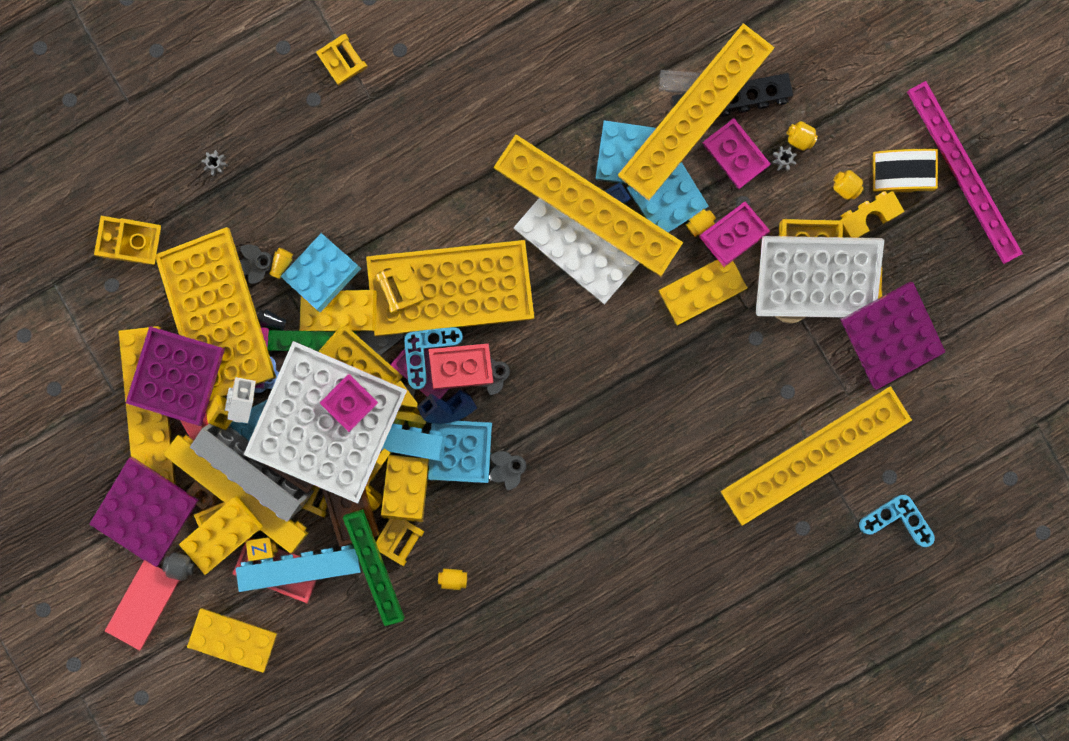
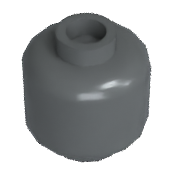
M173 552L170 556H166L163 563V572H165L168 578L184 581L188 575L192 576L195 565L192 564V560L188 555Z

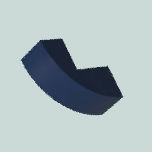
M461 389L447 402L430 394L417 406L423 420L435 424H445L460 420L477 409L471 396Z

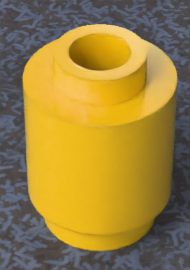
M702 209L690 218L689 222L685 225L691 234L696 237L713 226L716 218L710 210Z
M443 568V572H439L438 584H441V589H466L467 572Z

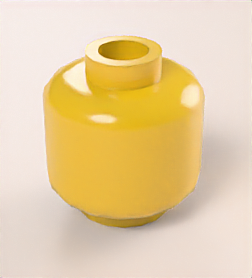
M802 121L795 125L792 124L787 130V135H789L788 143L802 151L811 149L818 137L816 129Z
M851 170L840 171L833 179L835 181L834 190L846 200L857 198L863 191V180Z

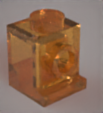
M196 480L186 492L188 495L199 500L196 505L202 510H205L208 506L210 508L213 507L219 499ZM205 491L208 497H204L202 492Z

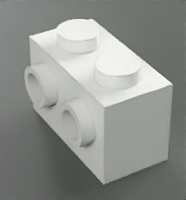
M235 377L233 388L229 387L225 406V411H228L227 419L238 423H248L256 381Z

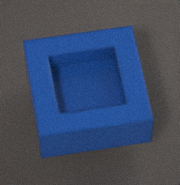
M621 182L604 191L623 204L631 200Z

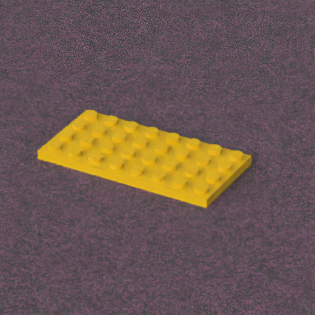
M228 227L156 254V261L179 335L225 348L209 403L215 394L226 397L229 387L233 388L235 377L256 381L255 386L275 379L276 375L230 229Z
M525 240L366 257L369 289L377 291L375 337L421 330L459 328L534 319ZM409 263L424 301L395 313H390L388 308L390 305L380 282H377L375 276ZM393 277L387 279L397 303L403 302Z

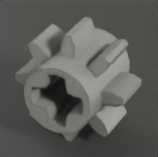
M781 146L779 148L780 153H773L776 160L772 164L778 166V171L781 168L789 171V164L792 166L796 165L793 158L797 154H792L790 151L791 147L784 150ZM783 156L784 158H788V161H787V162H785V160H782V161H781L780 158Z
M216 150L214 154L206 153V160H202L207 165L204 167V170L206 172L211 170L212 176H215L217 172L223 174L222 169L228 167L223 162L226 157L224 155L218 156L219 154ZM213 160H215V161L217 162V164H218V165L215 166V167L213 166V163H212Z

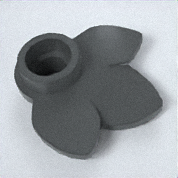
M255 245L241 246V252L245 257L240 260L244 275H249L250 284L258 283L264 278L265 273L271 269L273 257L267 252H261ZM262 259H267L265 266L261 265Z
M490 357L493 384L479 385L478 387H487L489 395H494L503 388V381L509 377L510 369L506 363L496 362ZM498 368H502L504 370V373L502 375L496 374V370Z
M505 451L492 454L490 458L496 466L492 469L489 479L494 482L505 481L507 490L517 487L520 483V475L526 470L525 460L520 456H511ZM514 462L520 463L519 469L515 470L512 467Z

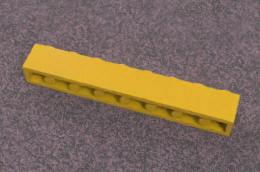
M177 435L163 453L165 457L225 503H228L237 495L263 527L260 530L289 553L292 554L296 551L309 534L305 531L306 527L299 521L294 523L292 520L286 522L278 518L271 509L261 505L258 499L247 494L241 486L230 481L220 470L213 468L206 459L199 457L190 448L194 441L187 435L184 437Z

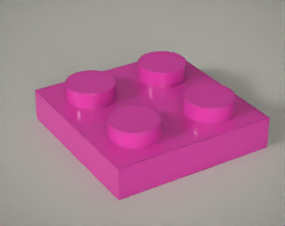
M350 374L320 402L348 432L378 403Z

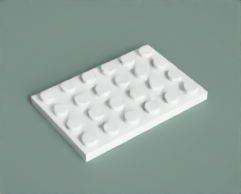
M540 198L514 227L520 235L604 305L640 264Z
M762 236L756 315L845 317L877 300L884 240L882 238Z

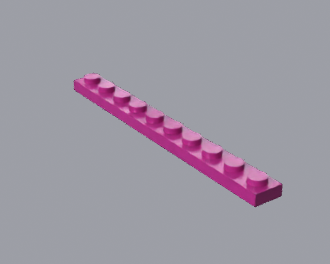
M925 81L908 90L909 97L1002 263L1005 264L1022 255L1021 249L927 82Z

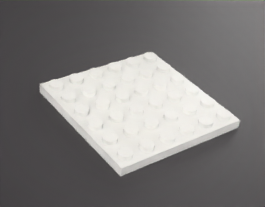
M293 341L244 455L358 503L407 390ZM348 374L378 401L377 405L350 432L320 404Z

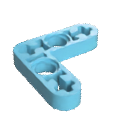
M458 328L421 330L406 334L404 342L408 382L413 389L420 390L427 383L424 349L459 345L462 342L463 335ZM452 331L459 335V338H456V342H452L451 339H445L446 343L442 344L443 337L441 332H445V336H450ZM436 333L439 335V342L437 344L428 342L430 334ZM413 335H415L416 339H419V342H416V349L421 348V352L414 351L409 353V349L413 350V346L411 343H408V340ZM413 355L421 357L419 366L410 364V358ZM423 368V372L418 371L419 377L423 378V382H420V386H416V383H412V379H415V372L411 373L410 369L418 370Z
M907 495L896 496L863 517L859 522V528L863 533L874 534L900 517L919 546L929 547L935 540L932 530L912 499ZM899 500H906V508L908 510L913 509V512H909L904 516L903 513H906V510L903 507H898L900 504ZM883 509H888L891 512L889 520L881 518V511ZM876 514L877 520L882 524L879 525L876 522L872 525V530L865 529L864 526L867 525L865 521H874L876 518L873 516ZM912 515L917 516L919 519V523L915 527H912L908 522L909 517ZM920 529L923 534H928V542H921L922 535L920 532L915 533L914 530Z

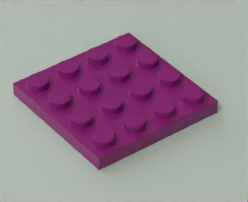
M911 281L840 319L875 390L946 352L918 291Z
M149 326L126 404L202 426L225 348Z
M129 457L89 525L141 559L158 567L199 500L137 459Z

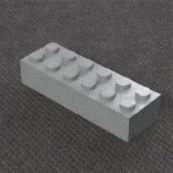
M208 424L202 428L190 448L199 457L211 463L213 468L224 473L230 481L241 486L247 494L258 499L261 505L271 509L278 518L288 522L304 507L313 494L314 490L310 489L308 493H305L265 464L245 456L244 453L249 441L229 426L224 430Z

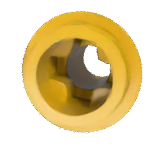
M278 248L274 252L269 274L280 279L283 272L292 262L293 254L285 249Z

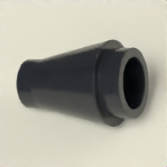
M260 309L258 321L261 328L283 331L287 319H283L267 309L265 311Z

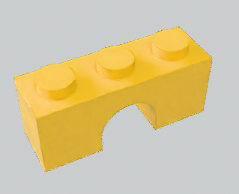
M884 191L875 196L876 200L872 203L866 201L858 206L859 210L853 213L849 210L842 214V219L839 221H843L844 236L846 238H859L868 233L870 230L866 224V217L869 214L878 216L882 223L885 224L904 213L905 211L894 192L892 191L887 194Z

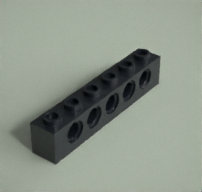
M789 73L749 80L735 96L737 103L729 104L719 117L728 116L734 111L745 113L754 107L765 109L769 107V104L777 103L778 106L788 104L793 97ZM766 89H773L775 96L767 95ZM748 92L754 93L755 96H756V99H755V100H750V99H748L747 96H746V93H748ZM685 93L671 97L672 109Z

